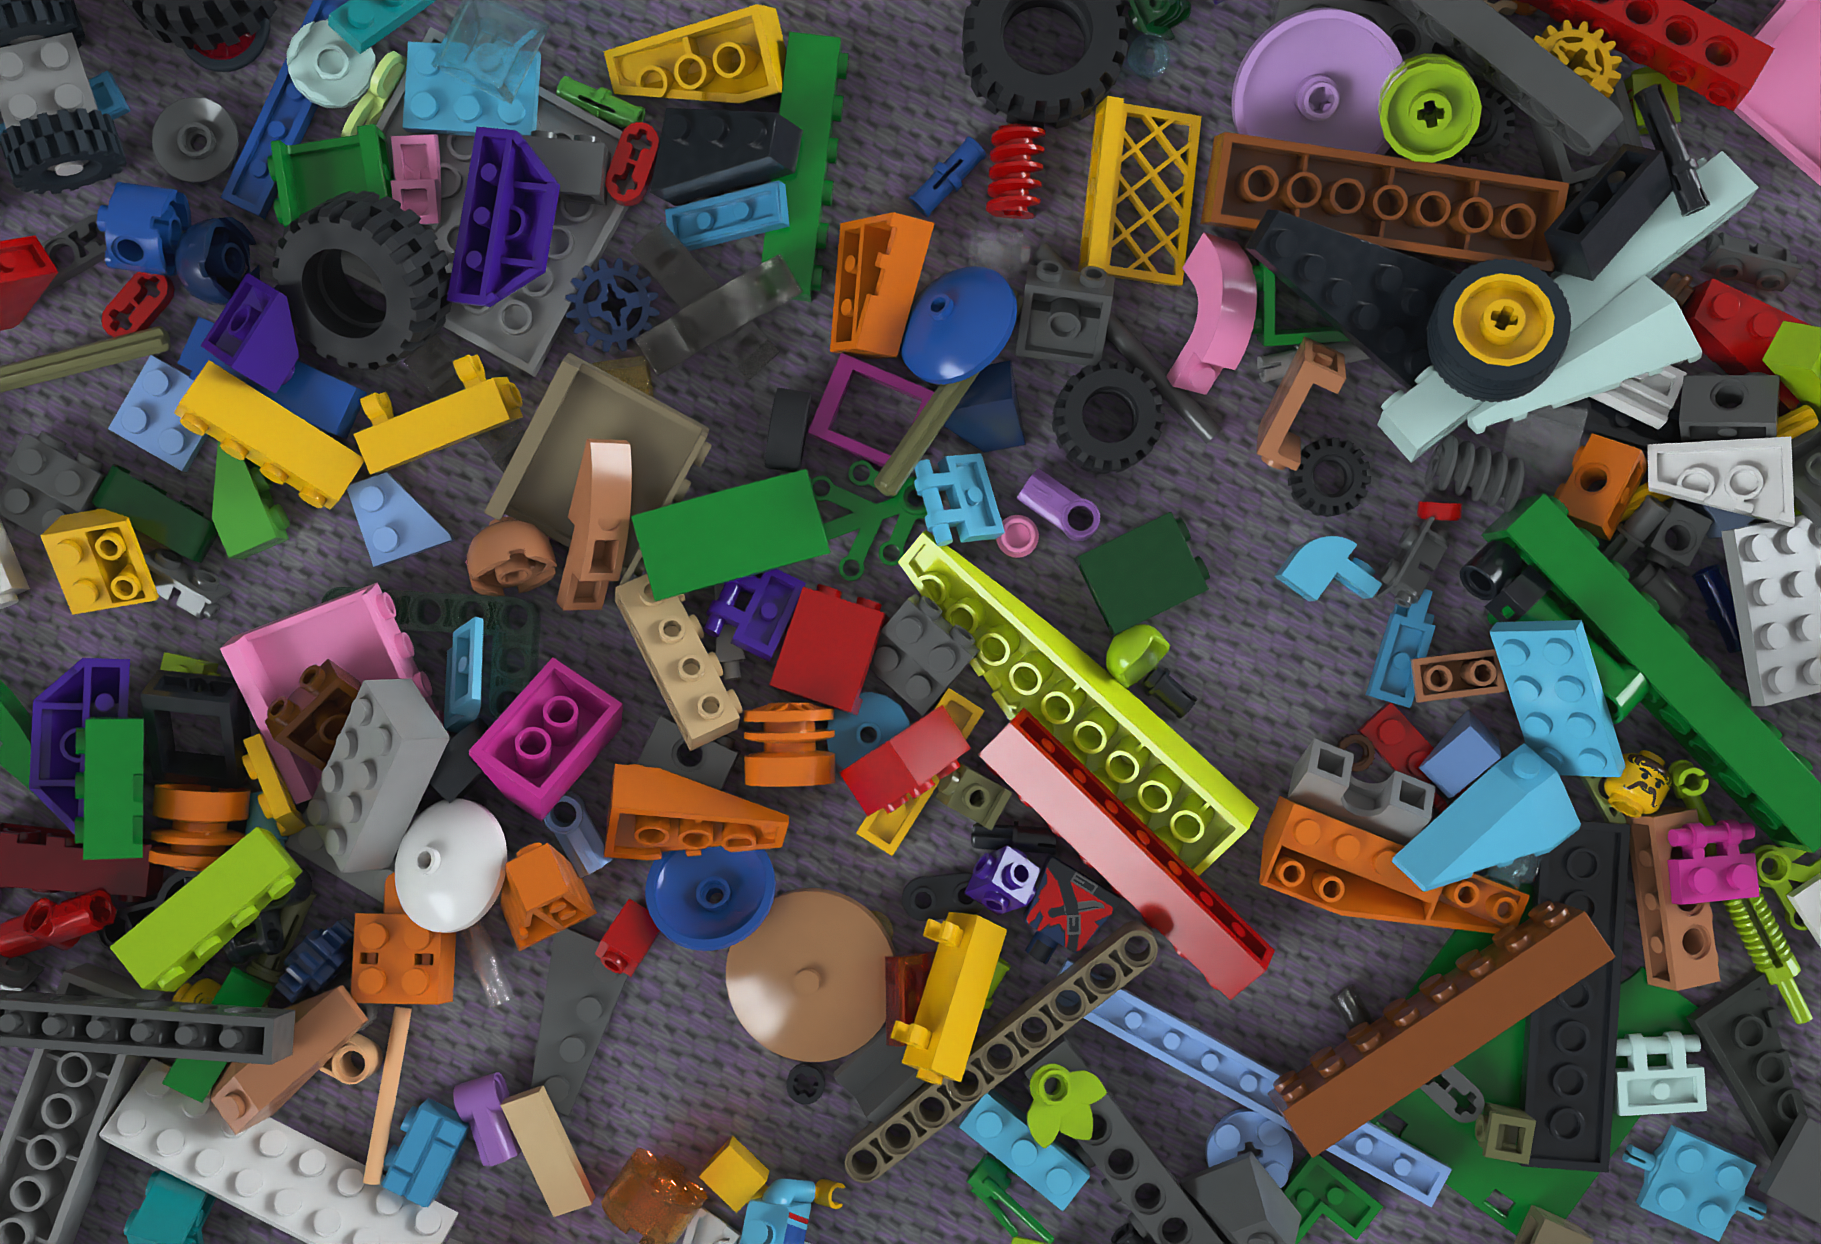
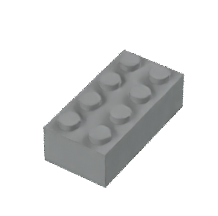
M411 678L363 681L356 699L351 704L350 713L344 727L336 739V745L328 764L322 771L321 780L315 794L308 804L306 812L308 819L316 828L326 846L328 854L333 857L341 873L390 867L450 739L449 734Z

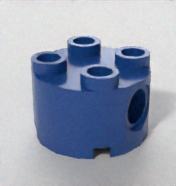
M123 182L116 183L114 192L109 200V205H101L97 213V227L100 231L105 232L106 265L114 269L176 276V245L182 235V230L190 228L192 223L191 210L184 193L177 192L178 190Z

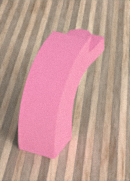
M1204 232L1182 268L1196 288L1198 297L1196 323L1188 342L1166 377L1173 387L1207 395L1222 369L1236 370L1246 351L1255 321L1257 287L1252 264L1238 242Z

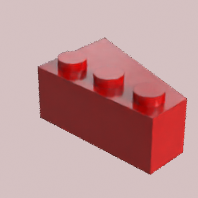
M1714 278L1694 286L1693 288L1696 289L1694 294L1682 309V313L1702 352L1713 363L1716 362L1728 375H1745L1750 372L1775 375L1762 359L1782 322L1787 321L1810 325ZM1781 380L1778 417L1795 410L1799 403V400Z

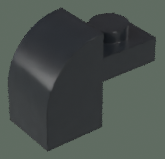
M481 718L470 723L447 743L429 783L449 803L453 802L456 798L464 797L485 775L483 770L469 755V750L490 728Z

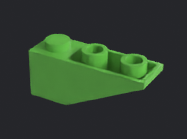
M218 441L212 520L228 557L243 560L290 540L285 530L290 527L288 516L280 504H274L268 490L273 488V482L261 474L260 466L247 458L238 460L221 449V442Z

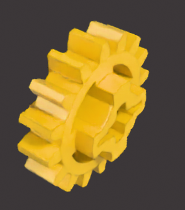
M1564 20L1558 31L1552 25H1549L1541 37L1537 35L1534 37L1533 40L1567 67L1573 69L1577 75L1609 99L1614 92L1613 88L1622 75L1615 71L1622 62V57L1610 56L1616 43L1615 41L1603 43L1600 40L1604 33L1603 29L1600 28L1591 34L1587 32L1588 22L1583 21L1578 30L1572 29L1569 20Z

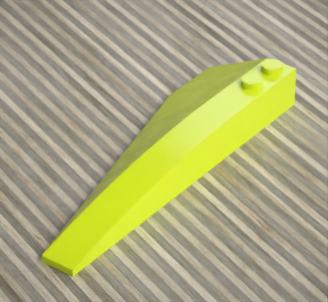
M927 530L922 532L898 563L921 596L930 598L941 608V616L953 627L955 625L963 627L974 637V645L980 651L969 664L978 677L983 675L994 691L991 695L1009 721L1023 708H1026L1188 867L1200 876L1250 828L1259 807L1133 693L1122 686L1062 633L949 546H937L934 535Z

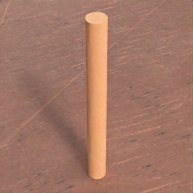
M394 1007L363 1183L381 1184L412 1008Z

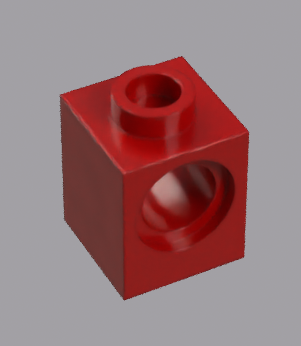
M628 899L601 939L595 955L601 958L600 960L606 968L618 974L624 972L632 977L660 933L649 911L633 900Z

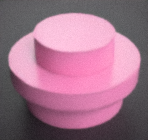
M1012 515L1002 521L1005 533L996 539L999 549L1007 556L1013 558L1029 555L1036 548L1039 540V532L1035 523L1023 515Z

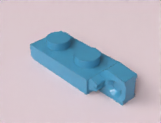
M1424 589L1418 603H1412L1410 608H1404L1395 604L1387 622L1365 695L1407 708L1411 707L1415 691L1410 659L1427 656L1436 627L1432 625L1434 615L1426 613L1433 591Z

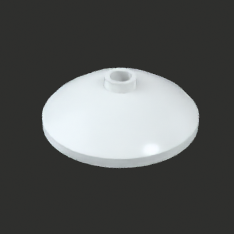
M456 798L451 803L447 800H442L429 806L411 823L397 852L395 886L402 908L417 925L435 932H457L475 924L492 907L503 886L507 863L505 836L494 815L476 802Z

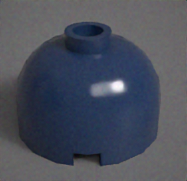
M233 217L211 218L195 223L181 235L176 245V271L183 286L192 296L210 305H227L247 273L260 280L259 265L252 271L250 269L249 245H255L256 241L246 226ZM245 263H246V265L248 266V269H247L246 273L244 274V276H243V278H242L241 276H242V274H243L244 271H245Z

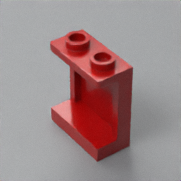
M36 235L0 241V331L12 329L19 325L58 274V270Z
M817 584L816 590L803 587L769 685L778 690L858 716L863 701L859 696L881 630L890 618L880 611L882 605L875 601L858 597L856 603L840 599L841 591L822 584Z

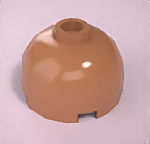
M502 517L500 521L497 519L492 520L489 526L482 529L473 538L466 555L467 569L472 588L482 595L505 596L503 588L517 586L518 593L527 592L544 585L556 574L554 566L557 567L548 536L537 526L526 521L515 520L512 517Z

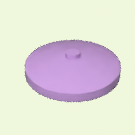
M1314 8L1283 18L1268 28L1253 43L1240 64L1232 92V116L1236 133L1385 155L1391 145L1384 137L1379 119L1380 89L1389 73L1403 62L1402 56L1391 38L1380 27L1350 11L1336 8Z

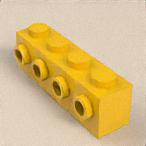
M210 360L201 370L174 414L181 418L180 423L185 428L197 435L204 436L205 433L221 442L220 447L227 454L238 460L247 458L261 467V474L266 478L281 485L286 482L300 491L299 496L301 499L316 508L325 506L330 510L340 500L364 462L362 456Z

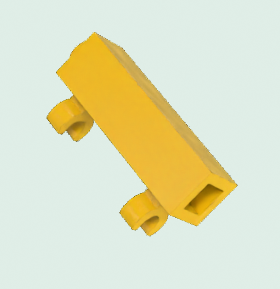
M477 354L474 356L466 355L453 361L456 373L465 386L464 390L394 417L392 403L386 392L380 394L375 392L360 398L362 408L373 426L353 435L370 475L386 472L522 418L523 415L520 407H522L523 402L518 388L514 383L509 382L508 377H495L486 380L483 364Z
M948 912L946 921L943 920L942 924L933 919L927 920L923 936L939 942L917 1015L914 1024L911 1023L910 1025L896 1020L890 1037L907 1044L902 1063L918 1070L916 1078L932 1084L942 1085L943 1078L958 1082L962 1081L1007 929L979 915Z

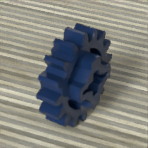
M602 258L597 261L598 271L594 272L589 266L585 265L581 268L585 279L583 281L577 278L571 279L570 283L577 289L576 294L565 295L564 300L574 303V310L567 312L565 315L566 318H577L579 322L573 329L574 334L584 331L589 334L586 339V345L592 346L597 340L602 341V351L609 352L612 342H616L620 352L627 351L626 340L631 339L636 345H640L643 342L639 332L641 330L653 332L654 328L647 322L648 316L659 315V310L650 307V301L657 299L659 295L656 292L647 293L645 287L649 285L652 279L648 276L639 280L636 277L639 269L638 265L634 264L626 271L623 270L622 259L617 258L613 263V267L608 268L606 261ZM614 276L629 282L636 292L627 293L619 288ZM597 280L599 292L592 302L583 304L588 287ZM607 293H611L614 300L621 299L623 307L619 308L616 312V320L612 317L610 311L603 312L601 308V303L606 302L608 299ZM640 307V314L636 323L627 331L626 318L633 308ZM594 317L600 319L607 324L611 335L598 331L587 319Z
M344 917L341 921L338 920L331 928L328 927L326 930L322 928L318 930L316 928L310 932L284 960L283 963L288 967L286 969L287 972L279 978V983L275 988L291 1003L296 999L299 1000L306 991L309 992L312 989L314 992H317L318 990L322 991L353 959L348 953V949L354 943V925Z

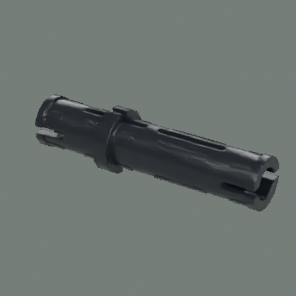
M1655 84L1639 91L1633 96V99L1641 112L1655 150L1663 152L1672 190L1682 217L1709 207L1711 205L1710 201L1707 199L1696 172L1699 165L1696 158L1691 159L1685 147L1677 123L1666 101L1662 85Z

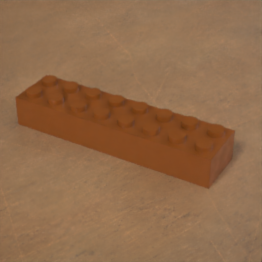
M1223 132L1214 136L1200 224L1254 232L1266 211L1272 209L1294 215L1402 254L1470 264L1494 259H1514L1519 262L1523 261L1526 264H1532L1533 267H1538L1542 272H1553L1554 263L1544 232L1564 211L1569 183L1438 163L1414 162L1405 158Z
M1546 901L1539 904L1528 913L1530 919L1518 927L1510 925L1498 931L1492 937L1494 943L1479 952L1478 949L1465 953L1455 962L1456 968L1444 976L1436 974L1429 977L1419 985L1420 992L1408 1000L1400 998L1393 1001L1383 1009L1382 1013L1384 1016L1370 1025L1368 1022H1364L1355 1026L1346 1034L1348 1040L1334 1049L1328 1046L1319 1050L1309 1059L1311 1064L1298 1073L1294 1070L1289 1071L1276 1079L1273 1083L1274 1089L1267 1094L1312 1158L1316 1157L1614 959L1616 956L1587 913L1557 901L1554 903Z

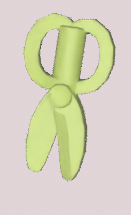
M392 51L386 54L379 62L371 78L370 88L348 117L341 137L356 135L358 133L357 126H362L364 123L365 125L377 124L406 71L407 58Z

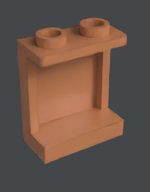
M1304 336L1258 427L1257 454L1262 456V461L1267 465L1279 470H1284L1288 467L1297 471L1301 464V438L1288 431L1313 383L1336 394L1339 393L1346 380L1345 357L1343 353Z

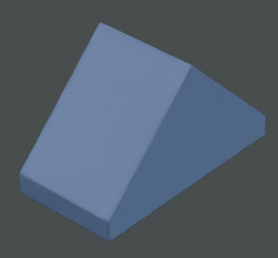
M1467 710L1418 768L1449 799L1454 797L1501 758L1500 743L1487 727L1470 710Z

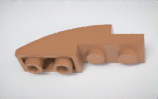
M588 438L586 440L568 518L575 527L556 600L563 611L602 610L609 581H619L627 544L631 509L632 465L631 448L627 440Z
M1495 647L1410 659L1416 702L1508 691Z

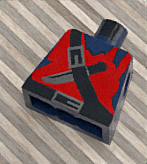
M1048 854L1035 884L1037 887L1036 893L1023 914L1024 922L1037 930L1025 951L1044 964L1049 962L1059 944L1077 954L1119 907L1122 899L1114 892L1060 859Z

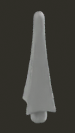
M724 583L714 586L715 600L718 599L725 585ZM729 624L724 625L719 637H716L715 654L723 668L725 681L741 678L739 662H744L745 659L743 649L730 643L736 628Z

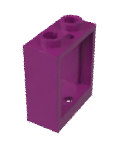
M841 353L807 433L811 438L884 467L891 455L831 431L854 374L921 401L913 423L935 392Z

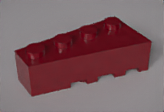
M0 822V888H30L33 891L43 893L72 891L75 892L76 896L99 889L108 894L119 895V901L145 902L147 896L159 893L162 887L164 865L149 862V850L153 847L167 846V843L143 838V858L83 860V843L75 844V834L71 830Z

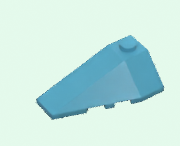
M1523 743L1492 766L1393 857L1392 863L1421 890L1426 892L1470 878L1474 872L1495 865L1499 868L1511 865L1514 859L1533 853L1535 856L1549 853L1578 831L1581 823L1558 771Z

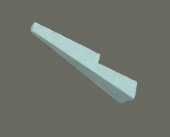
M1643 275L1570 333L1563 356L1551 375L1541 385L1517 399L1502 402L1485 401L1467 415L1468 426L1476 434H1480L1485 431L1486 426L1510 418L1516 422L1525 419L1528 412L1552 405L1553 409L1579 401L1620 386L1621 381L1648 373L1649 376L1662 373L1664 367L1686 359L1689 363L1695 362L1701 358L1702 349L1676 300L1646 275Z

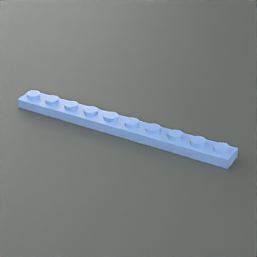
M1066 958L1058 975H1060L1063 971H1065L1075 962L1069 958ZM1090 972L1095 979L1106 980V978L1097 973ZM1124 988L1118 990L1084 1017V1019L1292 1131L1267 1094L1274 1089V1081L1282 1076L1279 1072ZM1064 990L1059 993L1056 999L1061 1005L1068 1007L1075 1005L1080 1000V996L1075 991ZM1369 1121L1326 1149L1328 1152L1429 1207L1433 1206L1452 1171L1448 1164Z

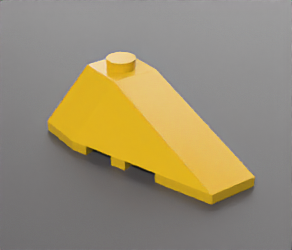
M760 4L752 5L603 51L614 94L744 104L782 93L786 48L777 10L773 7Z

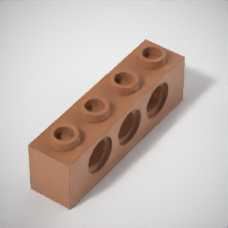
M1666 806L1659 808L1653 814H1642L1639 818L1625 815L1626 824L1631 825L1629 849L1648 985L1679 991L1719 982V957L1715 946L1712 924L1713 913L1710 902L1680 905L1672 904L1667 860L1683 857L1681 846L1673 847L1670 845L1668 832L1671 829L1682 828L1686 823L1699 822L1697 809Z

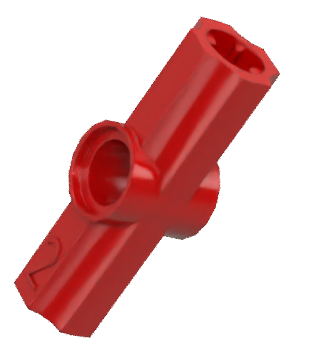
M98 889L59 903L47 898H40L29 907L25 914L8 919L5 923L0 924V955L11 959L48 946H53L62 951L72 948L82 935L101 930L104 926L114 923L117 909L111 902L110 894Z

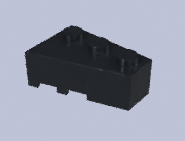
M666 108L650 193L674 206L688 204L689 200L706 195L711 197L723 195L724 190L740 185L750 187L794 174L803 130L778 113Z

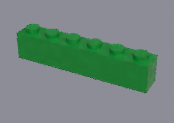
M789 31L779 114L802 129L803 133L795 173L771 180V182L779 180L786 186L790 227L765 232L758 286L761 296L812 302L813 291L821 292L824 266L816 265L818 248L826 249L829 223L822 222L823 206L831 207L834 181L827 180L828 164L837 163L839 138L832 137L833 122L842 121L844 96L837 95L839 79H847L849 53H842L840 37Z

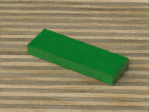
M233 966L210 1004L262 1007L273 986ZM176 1058L162 1084L203 1103L227 1062Z

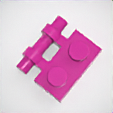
M1735 819L1720 820L1716 825L1704 826L1700 822L1686 823L1679 829L1669 830L1668 841L1673 847L1681 846L1683 857L1667 860L1672 904L1685 905L1760 897L1755 853L1739 852V844L1742 840H1750L1755 837L1754 825L1751 822L1739 823ZM1716 843L1717 855L1705 856L1704 848L1706 845Z

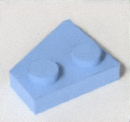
M385 472L353 483L347 487L373 567L377 568L455 541L453 535L417 499H414L390 473Z

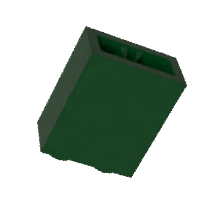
M1172 512L1166 513L1074 558L1111 635H1116L1209 590L1205 582L1210 579L1208 569L1199 555L1193 557L1186 543L1191 540L1189 530L1181 517L1175 519Z

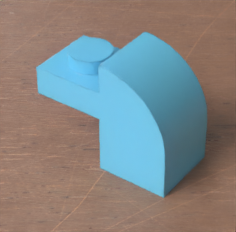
M1338 536L1321 537L1301 544L1289 555L1274 576L1307 601H1317L1333 578L1362 599L1373 598L1382 585L1381 582L1373 577L1376 571L1371 566L1355 557L1352 561L1348 559L1357 544L1349 539Z

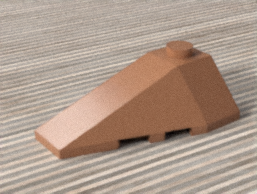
M343 985L284 1008L296 1010L293 1055L272 1065L227 1062L212 1087L211 1101L235 1135L273 1116L368 1021L366 1015Z

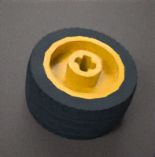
M1514 259L1486 260L1463 270L1442 291L1428 325L1427 346L1429 357L1440 378H1443L1444 382L1458 393L1482 402H1502L1517 399L1541 385L1551 375L1563 356L1570 336V307L1559 285L1538 267L1535 268L1532 264H1526L1523 261L1519 262Z

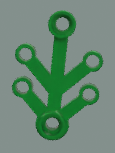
M859 460L854 462L848 472L851 482L856 486L859 485V487L870 485L876 488L874 480L880 472L874 470L867 461ZM858 466L867 467L870 471L869 478L862 482L857 481L853 476L854 469ZM819 475L811 480L812 487L821 480L826 481L830 486L827 495L820 497L815 494L816 501H830L853 512L823 524L827 540L829 541L860 529L848 556L844 557L839 563L838 570L843 579L856 581L862 577L861 575L864 573L863 562L882 521L898 514L900 515L890 540L884 542L879 548V558L887 566L899 564L898 561L904 555L903 547L915 521L924 519L928 515L924 503L921 506L915 507L908 501L909 494L916 490L914 481L917 477L908 478L897 495L892 496L894 498L878 504L834 485L827 476ZM889 545L896 546L900 551L899 558L892 562L887 561L883 556L884 549ZM849 560L856 561L860 567L858 574L852 577L847 576L843 571L844 564Z

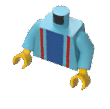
M820 1179L816 1184L813 1181L775 1180L764 1192L762 1198L749 1201L740 1244H804L811 1202L814 1200L818 1205L839 1209L843 1204L832 1201V1192L837 1187L845 1188V1185L827 1179Z

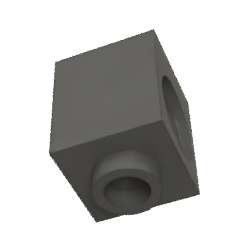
M1676 501L1664 503L1671 513L1647 537V545L1644 548H1637L1638 551L1647 555L1645 562H1649L1653 567L1659 566L1667 572L1671 568L1676 569L1690 566L1713 522ZM1668 529H1671L1677 537V543L1673 550L1665 542V534Z

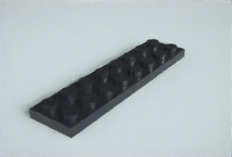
M1579 820L1581 826L1578 831L1549 853L1536 856L1535 869L1537 868V863H1539V867L1534 880L1532 909L1546 901H1551L1552 903L1557 901L1585 911L1616 957L1525 1017L1520 1109L1536 1120L1529 1165L1518 1164L1524 1167L1609 1173L1631 825Z

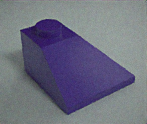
M247 273L200 346L232 369L276 394L280 386L286 384L291 379L295 370V363L299 358L287 296Z

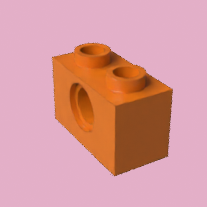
M1592 433L1586 446L1582 445L1576 451L1572 462L1573 471L1567 482L1559 485L1554 497L1566 506L1569 511L1567 517L1577 528L1582 527L1593 536L1610 541L1648 469V462L1641 449ZM1598 480L1607 481L1601 490L1596 492L1587 491L1593 482Z

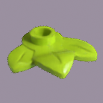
M1055 1063L1044 1064L1037 1068L1030 1079V1092L1034 1100L1027 1112V1124L1034 1140L1042 1148H1047L1054 1141L1059 1131L1075 1139L1090 1140L1093 1133V1117L1089 1104L1099 1101L1107 1094L1101 1081L1097 1076L1088 1071L1078 1070L1069 1072L1063 1066ZM1054 1077L1057 1087L1052 1093H1046L1044 1084L1047 1079Z

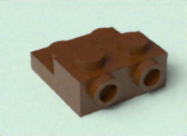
M329 659L320 667L318 665L308 667L300 677V686L288 698L280 696L271 703L267 711L268 718L265 720L273 740L321 771L328 764L336 745V739L344 727L350 713L351 704L356 699L361 687L359 680Z

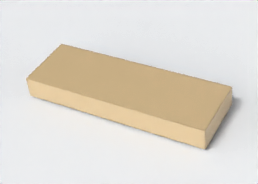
M544 1085L505 1098L500 1106L553 1217L592 1205L596 1196Z

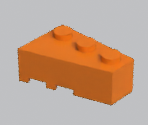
M896 212L840 223L830 352L873 360L897 357L935 223Z
M542 843L530 844L516 853L517 858L506 863V875L502 886L500 908L519 952L597 914L583 879L578 876L572 863L549 843L544 845Z

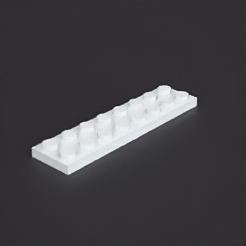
M151 1058L99 1133L102 1140L307 1244H443L458 1216V1212L436 1201H433L429 1207H422L406 1199L405 1196H400L383 1188L381 1185L385 1178L383 1174L380 1185L363 1183L365 1165L270 1117L235 1135L211 1101L212 1088L203 1103L163 1085L162 1082L171 1067L154 1058Z

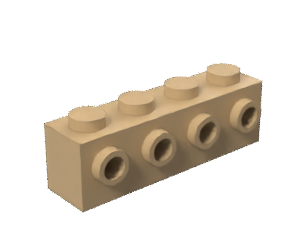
M645 574L615 587V602L689 750L692 751L737 730L740 720L739 714L743 713L742 706L733 689L726 691L720 679V676L723 675V669L716 654L713 651L707 653L700 640L704 638V632L699 620L694 614L688 616L681 603L685 601V595L682 594L661 601H655L648 575Z

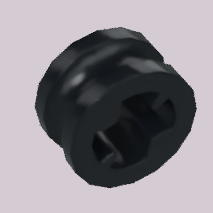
M810 1062L796 1065L790 1071L786 1081V1090L789 1097L802 1105L816 1102L822 1096L825 1089L823 1071L817 1065ZM803 1073L806 1078L812 1075L816 1077L818 1082L813 1084V1088L816 1089L813 1093L809 1094L806 1089L798 1091L794 1085H797L799 1079L795 1078L798 1074Z

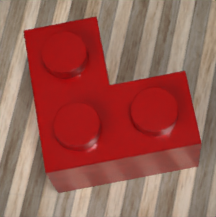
M941 705L840 771L839 774L867 816L882 808L889 814L909 801L907 793L915 799L932 788L935 783L931 777L935 774L941 780L958 769L961 765L957 758L970 750L971 747L944 706Z

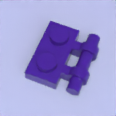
M778 569L764 572L761 579L750 576L724 583L725 585L718 599L711 601L706 612L709 618L703 631L710 636L719 637L724 625L729 624L737 628L730 642L731 644L770 661L799 600L802 588L806 585L805 582ZM744 591L753 595L745 612L733 607L739 593Z

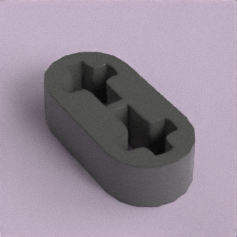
M1453 1065L1439 1074L1444 1078L1440 1085L1431 1079L1419 1087L1449 1116L1458 1122H1472L1484 1110L1485 1101L1483 1094ZM1453 1087L1462 1095L1468 1094L1467 1100L1471 1104L1467 1109L1461 1106L1456 1108L1458 1103L1448 1094Z

